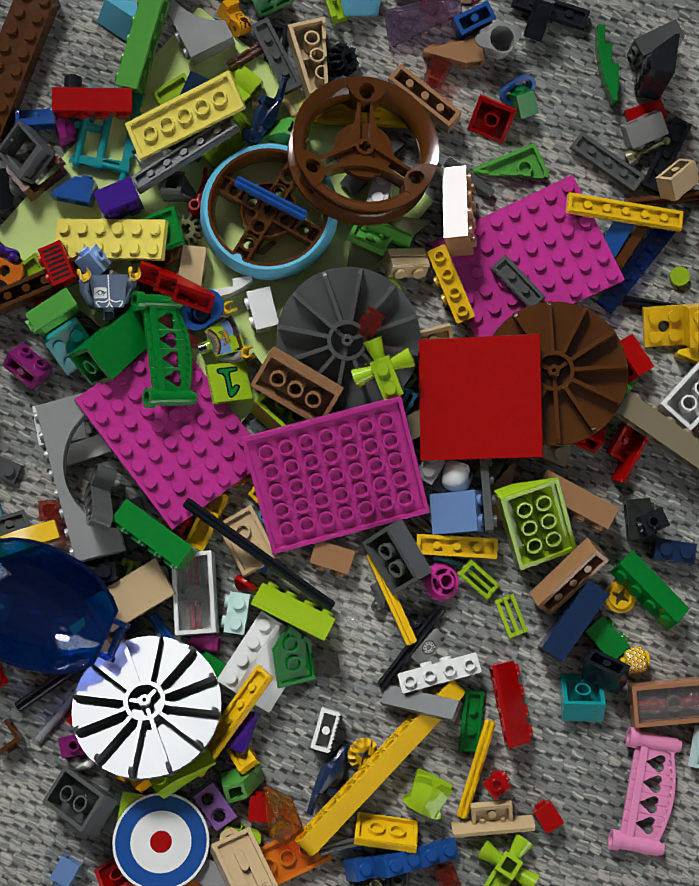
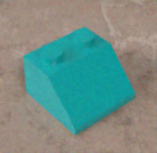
M561 674L560 709L562 721L603 722L606 707L604 689L582 678V674Z

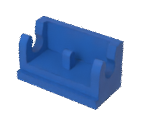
M52 106L47 109H15V124L17 121L31 126L35 131L56 129V120L58 119L52 113Z

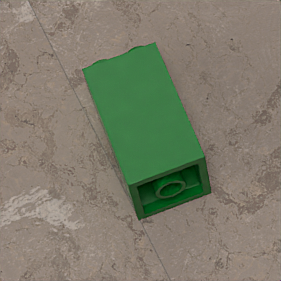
M131 306L123 309L114 317V320L107 322L68 354V357L92 387L99 382L102 384L114 379L147 348L141 311H133Z

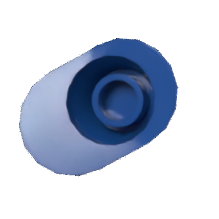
M208 290L216 295L209 314L183 305L181 314L187 328L192 330L203 329L222 315L224 302L218 292Z

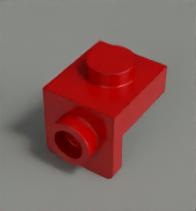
M494 769L490 773L491 776L483 782V785L493 798L497 799L511 786L508 783L510 778L503 770L499 772L497 769Z

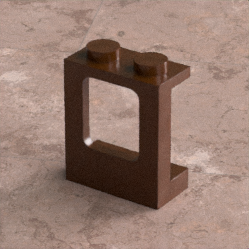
M48 143V146L55 152V150ZM54 155L51 159L58 166V170L39 185L20 180L9 166L5 167L7 174L31 202L68 174L64 168L66 163L59 155L56 157Z

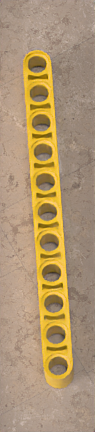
M455 680L439 684L430 694L460 700L464 696L465 690ZM411 713L298 833L295 842L310 856L316 854L442 719Z

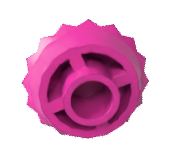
M443 562L434 563L433 566H430L433 572L426 575L423 579L424 589L429 596H432L433 600L438 599L440 602L443 600L448 601L458 591V575L455 568Z

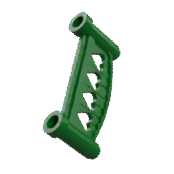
M133 291L130 305L133 311H142L152 385V388H145L143 391L142 402L144 407L192 406L196 404L197 394L190 390L192 350L188 331L180 312L183 304L171 301L172 297L168 295L145 294L143 291ZM165 314H170L172 316L171 323L173 324V329L166 327L158 319ZM172 333L175 337L173 341L176 347L172 348L160 339L166 334ZM170 352H175L178 367L172 366L162 358ZM173 371H177L180 375L178 380L181 385L178 387L166 380L165 377Z

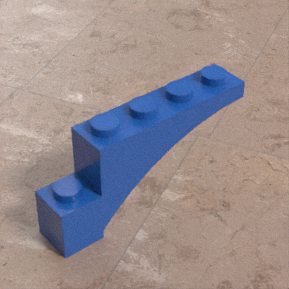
M448 837L417 845L416 853L391 850L359 855L343 860L346 880L360 882L374 877L390 878L459 857L455 838Z

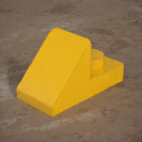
M250 745L246 754L225 747L241 775H244L259 763Z

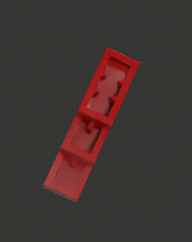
M141 261L139 267L141 277L137 281L153 286V291L171 296V301L208 314L210 313L215 294L176 273L147 261Z

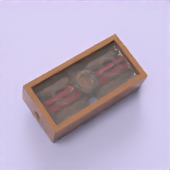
M699 677L627 683L630 721L635 728L699 722Z

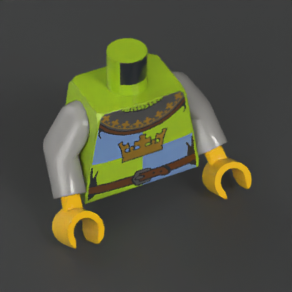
M233 301L224 302L222 315L208 325L207 330H205L208 340L197 344L201 355L213 351L216 360L236 364L247 358H255V354L249 355V350L253 349V347L245 346L233 315H230V313L237 311V307L230 309V304Z

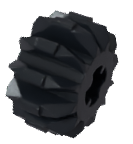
M337 43L329 49L330 53L327 55L329 62L327 64L331 65L330 71L335 72L336 76H349L354 71H357L356 66L360 64L357 61L359 55L355 54L356 48L351 47V43Z

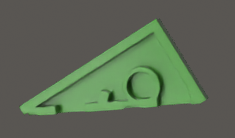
M535 143L472 168L474 175L531 179L550 178Z

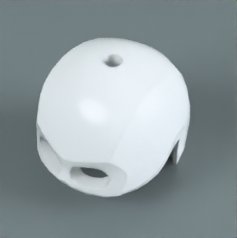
M447 460L442 472L441 481L443 487L452 492L467 491L473 479V472L470 471L469 465Z

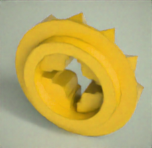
M619 581L610 583L605 589L610 594L605 601L606 606L613 612L625 613L634 607L636 598ZM624 589L623 597L628 601L620 600L616 604L617 597L612 593H620Z
M370 738L356 740L350 746L347 754L350 765L358 770L378 749L377 744ZM367 752L368 756L361 757L358 753Z

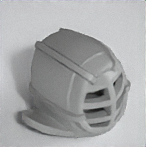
M496 19L492 21V24L479 31V34L475 37V43L483 48L487 58L502 60L515 50V45L522 35L521 28L517 24L508 25L506 22Z

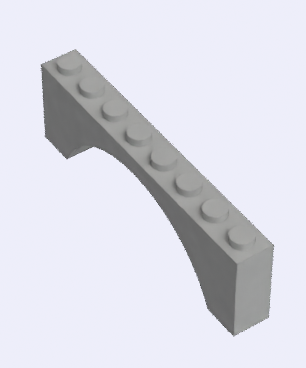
M171 0L166 19L171 28L175 27L177 32L174 35L179 44L183 43L185 48L182 50L186 59H191L194 65L236 45L225 20H210L196 16L181 7L175 0Z
M83 393L35 406L37 412H34L35 421L41 427L39 432L41 443H45L46 446L44 456L46 462H50L52 469L49 470L51 481H55L57 488L54 490L55 498L57 501H60L62 509H59L62 521L65 520L66 522L65 536L67 540L71 541L70 555L72 560H76L79 564L126 551L122 531L112 527L108 531H104L87 525L86 513L75 500L68 483L66 468L68 450L75 432L83 421L87 419L74 401L75 398Z

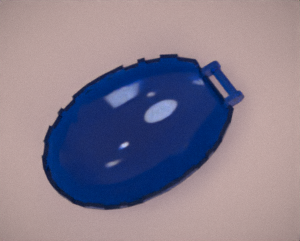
M0 538V661L27 671L31 670L43 674L78 672L93 666L98 657L114 663L117 649L126 629L129 630L131 624L116 618L119 611L113 595L102 579L79 559L57 547L26 538ZM113 624H116L119 627L107 653L101 650Z

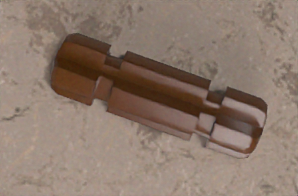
M255 44L250 50L247 49L235 56V59L228 60L226 63L229 70L233 72L238 69L239 65L241 67L253 60L254 56H260L263 53L259 44Z

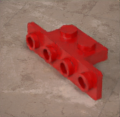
M624 422L621 423L606 450L607 454L619 461L611 480L622 484L629 478L632 468L639 460L645 445L649 442L647 438Z

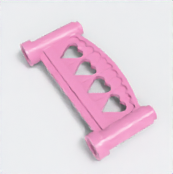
M629 726L626 734V746L634 748L621 828L620 830L611 829L608 837V849L614 851L622 849L653 856H662L665 844L661 843L660 838L668 823L676 790L674 755L676 752H681L682 741L674 737L639 731V728ZM659 755H663L665 761L662 763L663 770L661 772H657L646 761ZM658 775L661 777V782L658 784L660 790L654 793L643 781ZM656 796L658 802L655 804V813H649L639 802ZM653 817L652 833L646 834L636 822Z

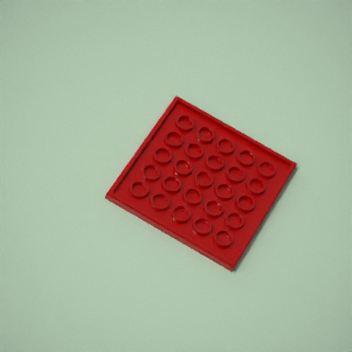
M540 334L419 340L420 461L543 457Z

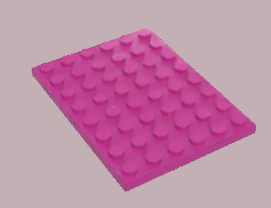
M573 174L476 220L474 235L477 238V247H474V255L451 257L475 314L474 318L467 320L474 337L492 336L498 327L512 316L513 313L526 308L523 302L491 270V267L505 254L546 296L542 303L551 301L576 304L625 280L595 218L565 213L567 194L569 192L582 194ZM444 236L430 242L432 249L446 245Z
M172 333L161 340L172 348L176 347L173 341L175 337ZM146 350L128 364L114 379L102 384L100 382L75 398L74 401L172 531L194 515L182 506L187 498L205 507L250 474L241 437L248 436L250 433L227 403L213 405L207 376L193 358L190 390L196 392L197 403L192 406H156V408H145L142 402L143 391L145 388H152L149 359ZM170 352L162 358L172 366L178 367L175 352ZM173 371L165 377L166 380L178 387L181 385L178 380L180 375L177 371Z
M401 396L241 437L272 554L389 524L400 519L404 520L430 513Z

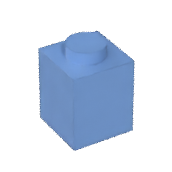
M65 853L61 856L50 879L53 880L55 886H71L83 863Z

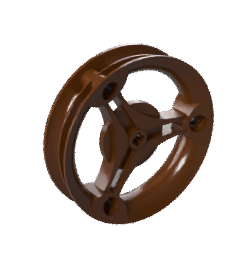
M351 76L339 78L322 85L303 102L296 115L289 137L287 160L295 185L313 207L328 217L343 223L357 226H375L392 222L404 216L421 200L437 168L439 141L430 116L422 105L408 92L378 78ZM344 103L347 107L354 110L353 124L344 127L338 133L332 151L316 157L313 153L306 150L307 135L312 123L326 109ZM379 107L385 108L396 115L412 133L419 154V164L410 168L393 155L390 139L375 123L374 111ZM361 112L367 113V123H360ZM332 161H336L337 163L327 168L323 167V165L330 163ZM341 173H346L358 179L379 177L400 189L398 195L386 200L373 202L358 201L333 191L323 182V179Z

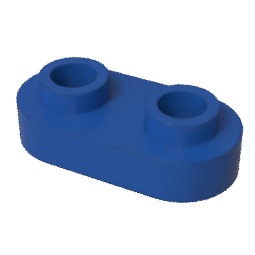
M527 74L518 76L500 90L499 98L501 102L511 106L510 98H507L506 94L507 92L513 93L516 88L522 87L523 81L526 82V88L535 90V79Z

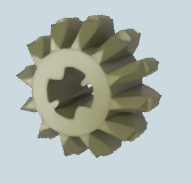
M182 214V220H180L182 230L185 228L188 230L189 228L190 231L188 234L183 233L187 245H191V242L197 245L198 241L196 238L201 239L203 237L200 233L202 231V227L199 225L200 221L198 219L193 220L192 215H189L186 219L185 215Z

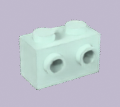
M230 591V595H226L224 607H227V614L222 616L221 627L224 628V632L240 635L246 634L251 594Z

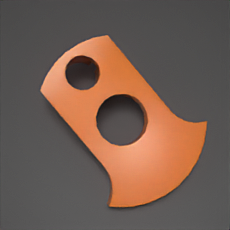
M0 257V280L9 285L24 278L25 267L23 263L15 265ZM7 265L10 268V273L4 277L1 271Z

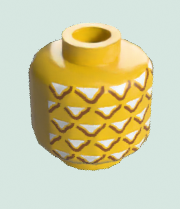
M641 646L630 647L618 657V660L630 665L629 674L643 673L650 666L649 653Z

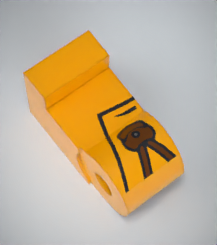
M224 0L216 14L221 20H225L232 35L240 37L250 33V25L252 24L250 19L239 8V0Z

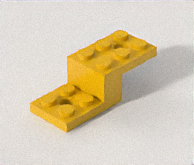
M699 303L642 307L644 347L686 345L690 348L699 347ZM664 320L667 321L668 328L665 331H660L658 328L659 323Z

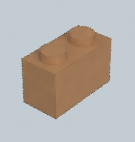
M324 541L315 543L309 563L313 564V569L324 572L326 568L332 570V575L343 578L344 574H349L355 551Z

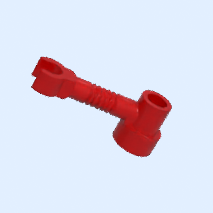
M207 167L203 169L202 183L195 199L189 202L188 213L193 216V220L200 219L201 198L210 177L206 175L208 172Z

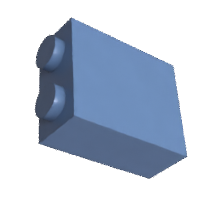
M467 490L430 494L432 535L485 531L482 491Z

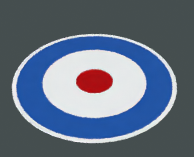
M157 793L146 795L133 802L120 816L113 834L114 858L121 873L135 886H183L197 875L206 860L209 849V832L206 821L194 804L179 795L171 794L166 799Z

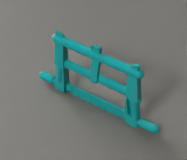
M133 93V117H130V121L142 115L140 108L143 106L145 93L143 95ZM113 117L105 119L103 126L89 123V118L76 121L75 128L79 129L74 155L69 158L68 162L72 163L74 167L82 165L100 171L105 169L119 173L121 175H119L118 181L127 178L126 175H130V159L134 157L132 151L135 150L129 133L127 132L122 161L106 159L104 157ZM87 131L101 133L96 157L82 155Z

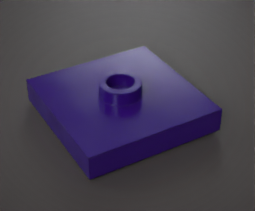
M223 703L221 715L229 704ZM250 711L225 747L246 754L260 714Z

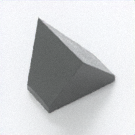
M175 172L164 179L160 189L163 201L189 203L197 195L186 178L185 172Z

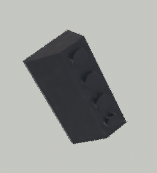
M674 34L656 47L650 57H646L645 64L642 65L638 78L634 82V90H637L636 97L660 99L675 73L680 34Z

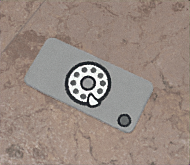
M434 629L412 654L411 658L419 665L427 662L446 640V637L438 629Z

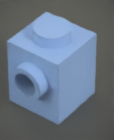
M97 244L90 248L86 246L78 252L80 256L75 261L84 274L87 271L86 267H88L91 275H100L111 264L104 251Z

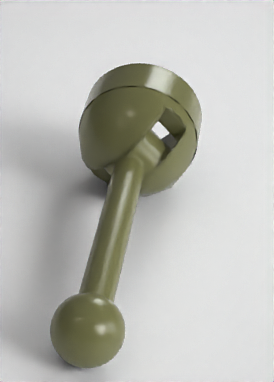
M665 137L663 141L640 152L633 149L624 152L625 158L629 165H636L641 155L664 144H670L671 139Z

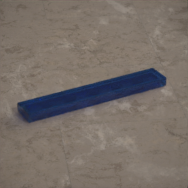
M654 228L620 270L625 280L606 289L595 303L612 314L676 231Z

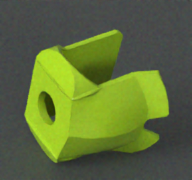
M418 768L412 789L402 797V800L407 807L424 816L436 820L441 819L440 809L453 793V790H451L452 784Z

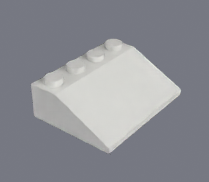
M261 611L217 679L218 682L237 693L255 667L261 665L274 679L255 705L269 713L285 687L277 688L272 647L287 626Z

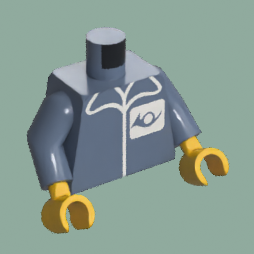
M86 267V273L81 274V270L77 269V274L80 278V294L86 303L91 305L92 309H102L103 321L114 320V309L122 308L129 302L132 292L135 291L137 280L141 277L140 268H138L137 273L132 274V267H129L128 278L127 274L91 275L88 267Z

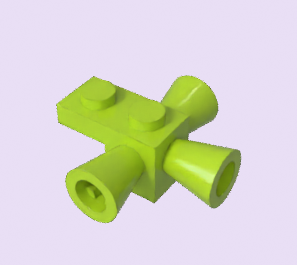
M382 336L364 342L363 345L373 361L369 363V367L351 370L357 388L359 389L375 378L384 400L404 394L396 370L415 367V362L409 348L391 358L390 354L385 355Z
M515 834L510 851H505L502 855L487 840L477 858L496 866L484 886H509L514 878L522 886H534L540 875L522 868L523 862L520 860L533 844L522 836Z

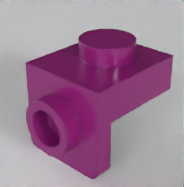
M64 118L56 120V133L60 146L64 147L76 142L78 136L74 122Z

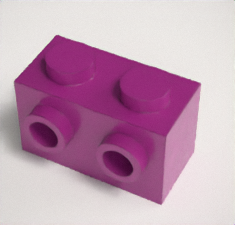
M24 343L9 351L2 365L31 390L44 383L53 369L49 363Z

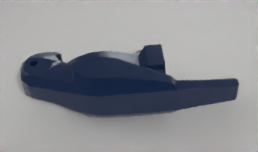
M282 77L274 98L262 94L258 97L259 105L253 115L252 128H244L242 132V137L246 142L257 145L274 126L283 101L287 78Z
M341 744L323 763L311 794L307 809L308 814L313 815L322 793L334 796L339 791L337 786L342 781L345 773V763L348 761L347 754L350 746Z

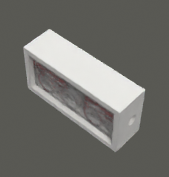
M211 550L198 551L185 570L178 568L176 571L172 569V587L176 592L173 595L176 636L219 633L215 552Z

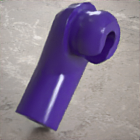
M0 244V255L8 258V261L11 263L18 262V259H20L19 251Z

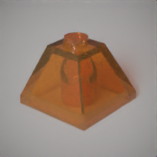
M265 786L264 796L270 836L275 841L288 844L305 831L293 799L276 789Z

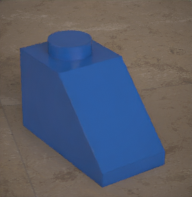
M75 176L52 190L51 196L56 201L93 208L95 200L93 192L97 190L98 185L90 176Z

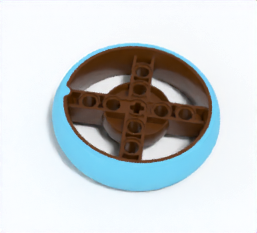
M257 144L243 148L228 156L210 175L201 198L200 221L209 247L226 266L254 279L279 280L297 275L308 269L319 260L329 247L338 223L337 220L323 214L322 226L319 228L307 220L301 221L242 190L236 196L230 194L233 189H238L234 186L235 179L231 178L236 172L255 163L281 162L285 163V166L274 183H261L258 186L274 194L283 192V199L298 206L293 195L297 186L294 181L287 182L284 180L286 176L291 175L287 160L288 146ZM324 178L323 182L335 191L330 178ZM218 196L240 207V219L246 230L234 250H231L225 244L216 225L215 206ZM249 199H256L257 203L255 205H248L247 201ZM266 210H273V214L269 213V215H266ZM284 218L292 220L288 225H283L281 221ZM257 225H263L264 230L261 232H256L254 230V227ZM300 228H307L309 230L305 235L298 233ZM286 235L308 246L299 255L283 262L259 263L252 261L264 241L278 240ZM248 241L254 243V246L250 249L244 247V244Z

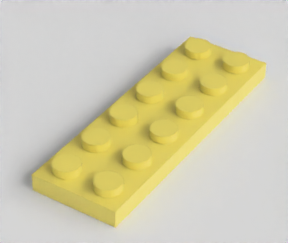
M228 70L125 123V126L139 159L143 161L246 109V106L233 75Z
M57 219L54 242L61 240L65 244L70 258L77 255L80 256L78 252L84 247L88 246L90 248L97 244L109 260L164 261L169 222L167 220Z

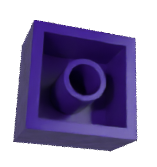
M130 176L93 192L105 219H123L128 215L135 216L141 213L142 209H145Z

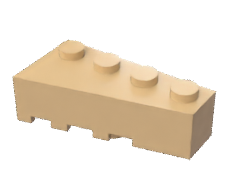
M325 17L288 24L287 39L306 99L316 89L328 83Z

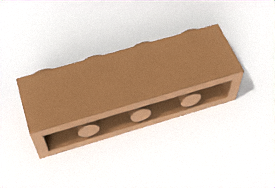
M402 64L388 78V82L412 95L426 110L432 122L447 134L459 122L462 112Z
M587 537L529 593L537 606L551 616L601 569L609 559L601 548Z

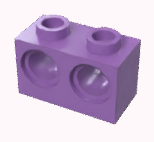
M216 781L193 797L195 799L193 804L200 812H204L207 817L205 821L211 829L215 828L218 831L238 816L232 804H228L225 794ZM205 793L212 794L214 798L213 803H205L203 795ZM222 810L226 815L225 819L222 821L215 818V811Z

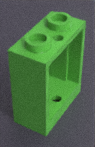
M64 288L25 313L28 318L25 322L34 335L38 333L43 337L82 312L68 289Z

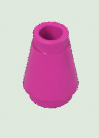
M216 633L192 635L190 646L214 654V652L220 651L221 636L216 635Z

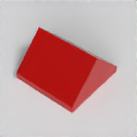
M480 94L467 130L503 144L517 109Z

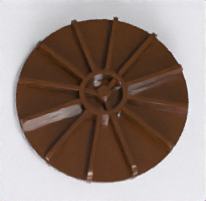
M547 301L528 306L513 313L512 316L498 327L492 336L541 335L543 445H569L587 439L597 433L616 414L627 388V358L616 332L604 319L588 308L567 302Z

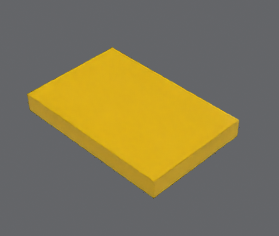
M357 812L354 836L355 845L416 853L418 820Z

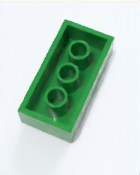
M127 499L113 516L116 528L127 535L129 533L133 534L130 537L143 547L148 545L147 550L160 559L163 556L165 558L163 562L176 571L178 568L185 570L198 552L196 548Z

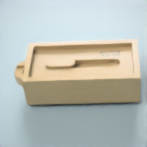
M250 827L239 832L234 828L225 829L221 832L219 841L211 844L210 853L226 886H278Z

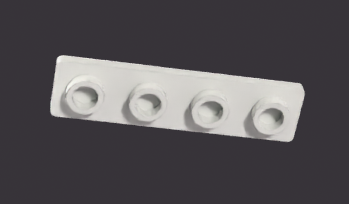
M477 653L453 659L451 655L439 658L440 662L432 664L431 661L421 663L420 668L398 673L402 693L412 692L480 673L481 667Z

